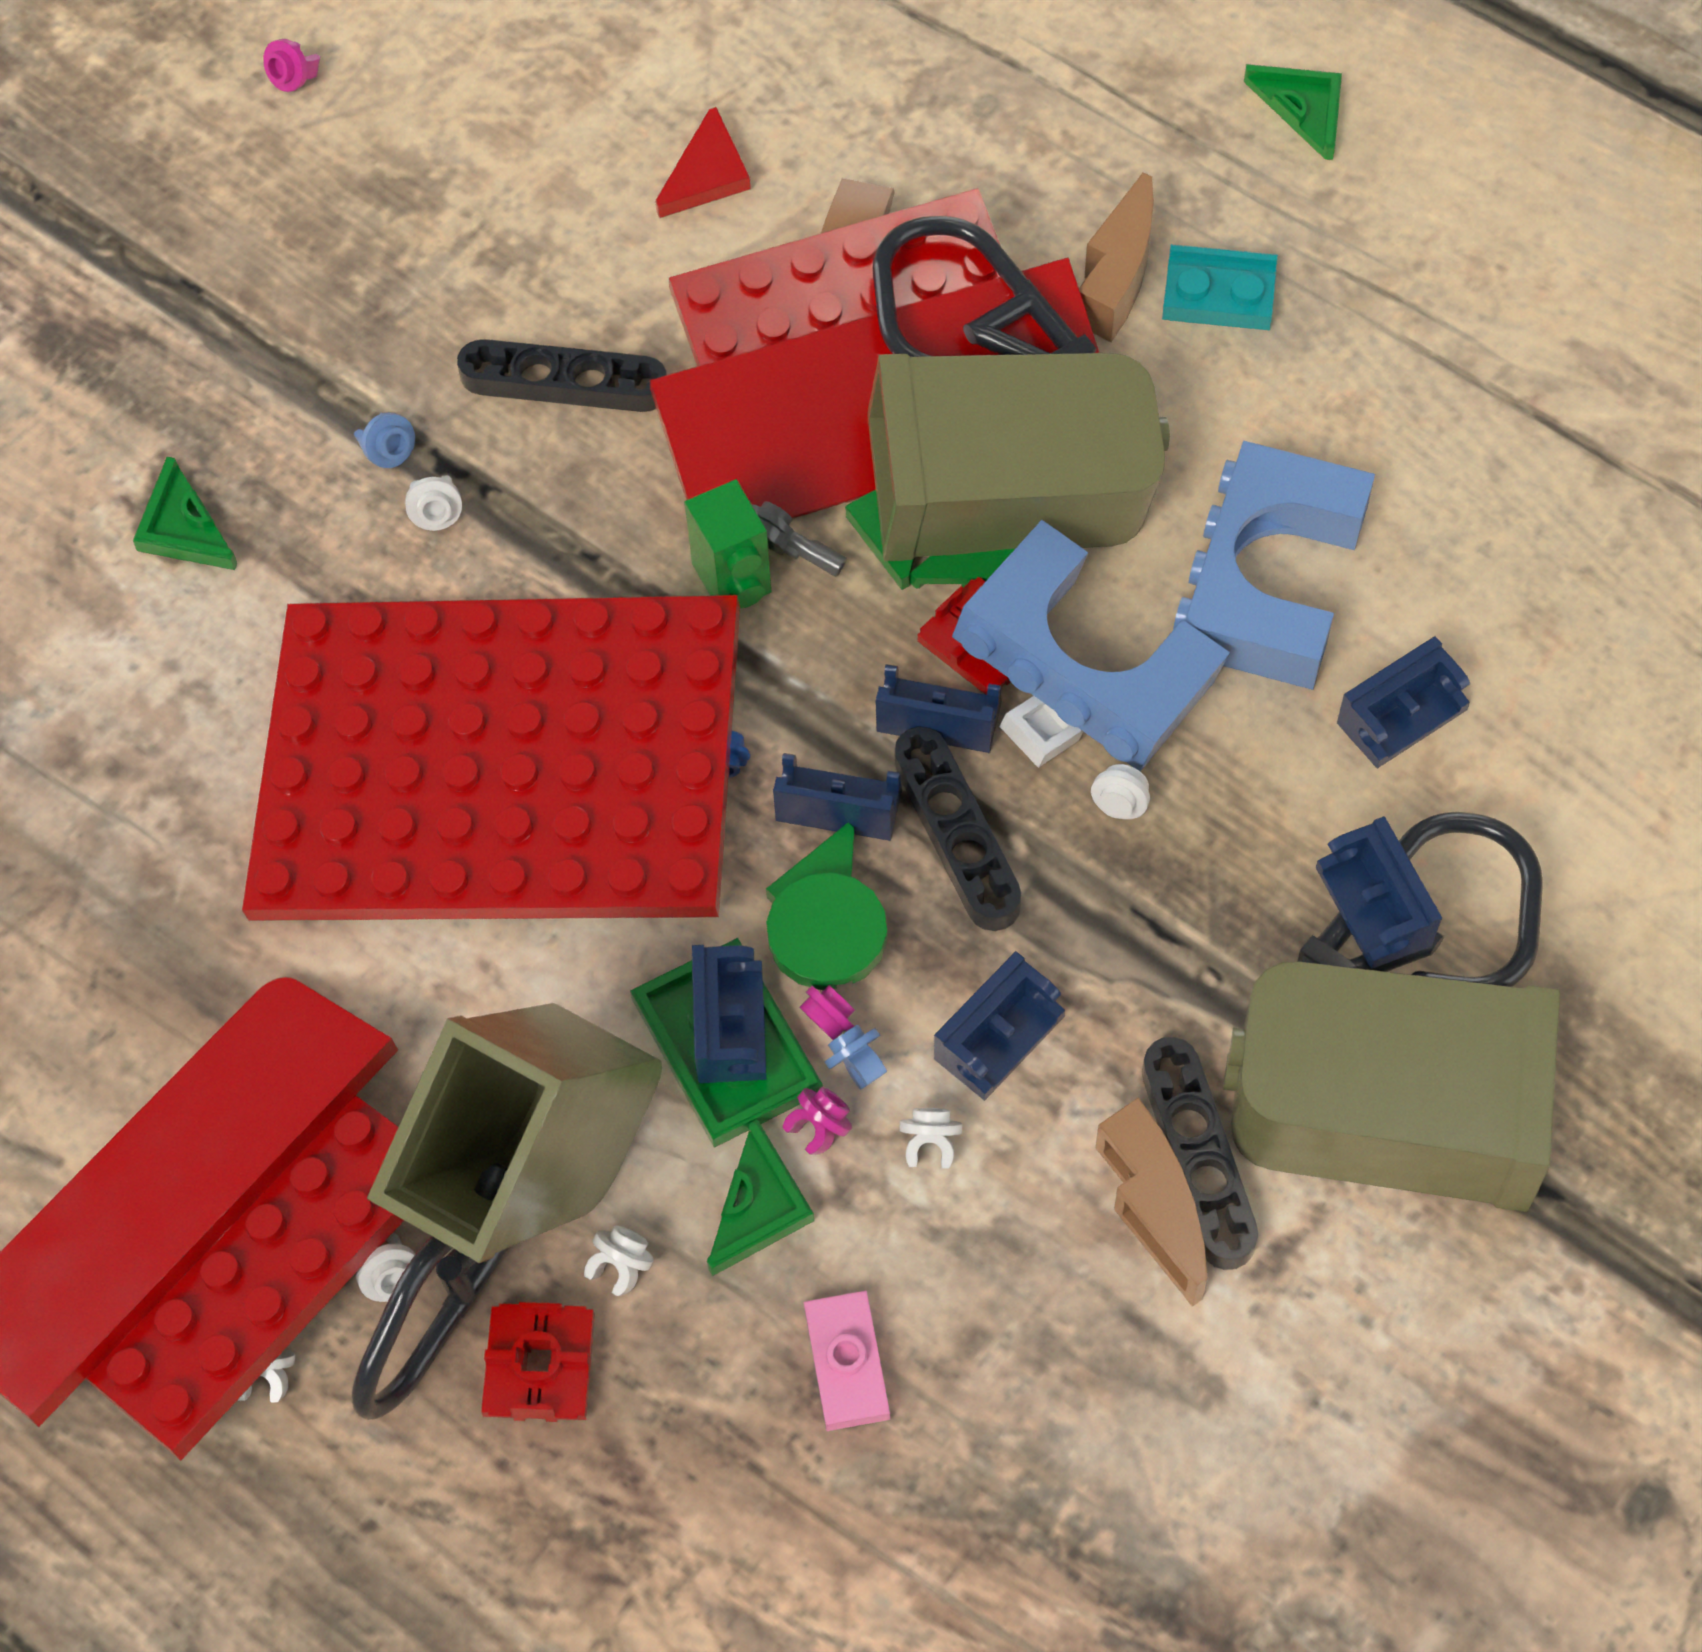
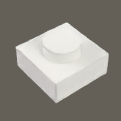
M1032 696L1006 713L999 726L1038 768L1078 742L1083 734L1081 729L1065 723L1057 715L1056 711L1035 696Z

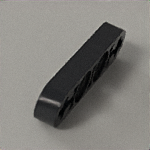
M488 339L467 343L457 356V366L464 388L474 394L636 412H649L655 410L656 406L650 390V382L646 384L645 389H637L635 386H639L642 379L652 380L667 375L664 365L656 358L649 356ZM482 362L491 363V365H487L484 368V372H475V370L480 369ZM508 364H511V376H505V373H509ZM541 364L551 369L550 374L540 381H530L522 377L523 371L532 365ZM587 370H596L605 376L599 384L592 387L581 386L575 382L576 377ZM614 375H621V378H618V388H615Z
M915 727L908 729L897 739L894 750L895 768L897 772L901 773V782L971 920L975 925L984 930L998 931L1006 929L1014 924L1020 913L1021 890L1019 883L944 738L939 732L931 728ZM920 748L924 755L931 754L930 767L933 774L931 778L926 780V771L918 758L911 759V751ZM946 792L957 796L962 805L953 814L940 815L932 811L928 802L936 794ZM972 840L980 843L985 848L986 854L978 862L969 864L959 861L953 855L952 850L961 841ZM989 875L988 884L993 894L997 898L1004 897V908L996 910L991 903L984 904V885L981 879Z
M1163 1037L1153 1042L1146 1051L1142 1067L1143 1083L1157 1124L1162 1129L1181 1164L1195 1201L1204 1239L1206 1261L1214 1267L1223 1270L1237 1269L1245 1265L1253 1256L1258 1239L1257 1223L1197 1052L1192 1045L1183 1039ZM1163 1058H1170L1174 1066L1184 1065L1181 1067L1179 1077L1182 1093L1172 1097L1174 1086L1167 1071L1157 1072L1160 1070ZM1183 1110H1192L1204 1117L1207 1129L1197 1137L1188 1138L1180 1135L1174 1129L1172 1118ZM1211 1166L1223 1173L1227 1185L1216 1194H1205L1194 1187L1191 1182V1174L1200 1167ZM1226 1206L1225 1220L1229 1231L1232 1234H1243L1239 1239L1236 1250H1229L1225 1241L1214 1242L1220 1228L1216 1211Z

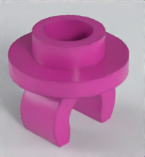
M278 39L270 42L265 48L263 64L266 75L271 83L281 91L291 92L301 88L306 79H313L317 76L321 56L318 54L304 56L300 49L301 44L298 42Z
M821 1087L818 1092L804 1088L797 1097L804 1109L792 1111L786 1117L782 1127L787 1133H798L803 1125L810 1121L814 1125L815 1136L808 1143L805 1151L809 1155H819L830 1148L835 1134L844 1137L852 1129V1125L846 1117L850 1109L839 1096L825 1087Z

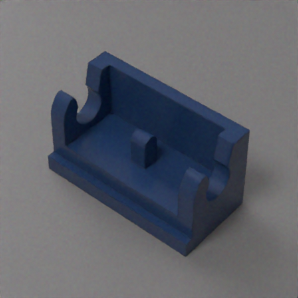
M1434 636L1343 695L1337 724L1378 769L1467 711L1470 702L1461 690L1469 686L1470 681L1462 668L1442 648L1440 640Z
M885 665L884 687L879 686L875 700L876 732L900 736L910 728L927 727L939 732L949 746L990 753L1002 703L1001 685L989 683L987 695L900 679L898 666Z
M783 753L782 777H776L773 788L776 821L835 832L845 824L850 823L854 827V835L891 841L902 793L901 773L888 771L886 781L798 767L796 755Z
M1383 816L1375 819L1372 824L1347 832L1331 840L1328 846L1332 853L1317 861L1316 870L1370 968H1376L1431 947L1442 916L1386 817Z
M692 945L694 1052L698 1082L767 1080L762 961L754 960V948L748 946L704 947V945Z
M1015 951L934 1034V1060L985 1101L1065 1017V1009L1056 1002L1062 995L1061 992L1050 980L1028 964L1022 955Z

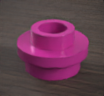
M812 985L806 991L809 997L799 1008L832 1040H835L844 1031L847 1032L854 1027L848 1018L855 1010L830 985L822 993Z

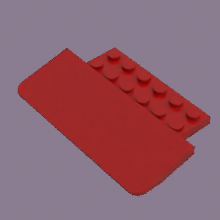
M979 188L669 277V289L697 366L650 380V390L686 500L737 479L752 505L761 507L765 501L770 502L783 509L793 519L859 499L876 489L867 412L878 356L892 353L881 336L878 324L872 271L875 252L882 239L893 228L908 220L928 216H949L969 221L988 232L1000 245ZM946 235L923 236L903 245L893 259L892 279L897 321L905 339L919 351L931 356L999 355L977 344L973 345L970 343L963 330V326L1014 297L1013 291L982 253L970 243ZM1069 257L1023 270L1022 273L1028 280L1032 281L1077 337L1085 334L1095 345V353H1099ZM1030 314L1000 330L1049 353L1058 350Z
M277 978L258 989L0 1251V1395L36 1426L40 1427L70 1394L86 1380L182 1461L363 1266L368 1257L404 1221L367 1199L399 1127L356 1096L399 1051L393 1039L294 978Z

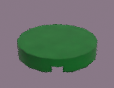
M834 872L809 874L789 884L773 901L766 921L769 949L780 971L797 984L807 987L812 985L818 990H825L828 985L833 989H837V985L846 984L850 981L854 984L866 978L881 961L888 940L885 909L874 891L854 877Z

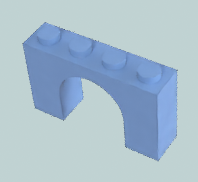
M1243 441L1237 461L1226 460L1218 488L1219 493L1226 494L1223 505L1220 507L1212 504L1203 537L1211 539L1207 552L1197 550L1188 583L1196 585L1192 599L1181 598L1173 630L1183 619L1230 652L1223 666L1313 690L1328 642L1334 613L1263 593L1246 580L1235 558L1247 545L1255 540L1277 534L1301 536L1355 550L1369 504L1375 474Z
M1041 520L964 605L952 637L960 642L969 654L975 658L985 660L1007 676L1016 688L1025 693H1031L1056 711L1057 715L1065 723L1078 727L1104 746L1112 757L1127 762L1141 772L1212 686L1230 652L1182 619L1153 655L1143 664L1133 669L1121 672L1099 671L1086 667L1070 658L1052 637L1047 615L1075 584L1088 552Z

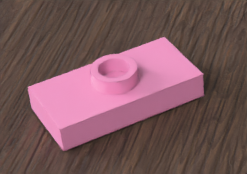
M867 1291L805 1301L804 1310L826 1431L890 1420V1410Z

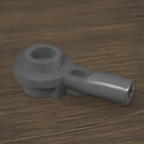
M767 501L761 507L752 505L767 530L768 549L780 555L785 553L796 560L801 556L834 577L839 575L847 561L846 557L817 540L810 541L795 532L789 526L792 522V517L780 507Z

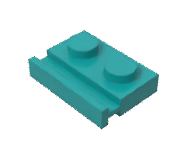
M1170 244L1162 320L1270 331L1278 255Z

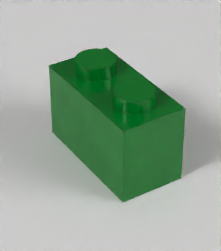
M737 479L684 501L692 565L709 595H737L740 608H747L759 602L763 596L772 593L767 530Z

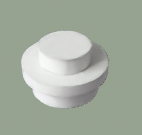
M1116 764L1108 767L1106 771L1100 773L1095 778L1091 787V796L1095 804L1105 814L1113 818H1138L1145 813L1150 802L1149 784L1146 777L1139 770L1128 765Z

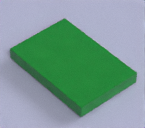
M736 938L722 946H742V944ZM692 960L630 990L633 1003L714 1148L749 1131V1124L758 1119L760 1124L800 1105L797 1097L804 1088L818 1092L823 1087L821 1080L764 982L767 1080L698 1082L694 1052Z

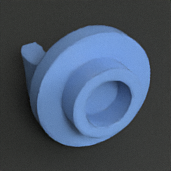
M392 412L377 415L367 424L364 431L358 429L354 432V436L366 458L382 468H393L402 464L412 453L415 444V432L411 423L403 416Z
M859 1024L828 1044L834 1055L827 1059L825 1064L830 1070L844 1062L855 1084L860 1090L887 1072L880 1058L868 1046V1044L881 1035L876 1028L865 1034Z

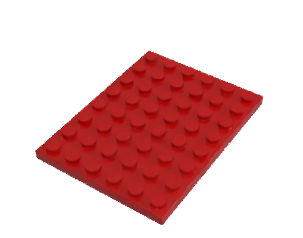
M738 596L287 604L242 911L248 921L719 917L740 620Z

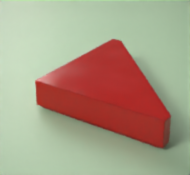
M717 107L708 110L656 198V211L659 218L751 189L750 177Z

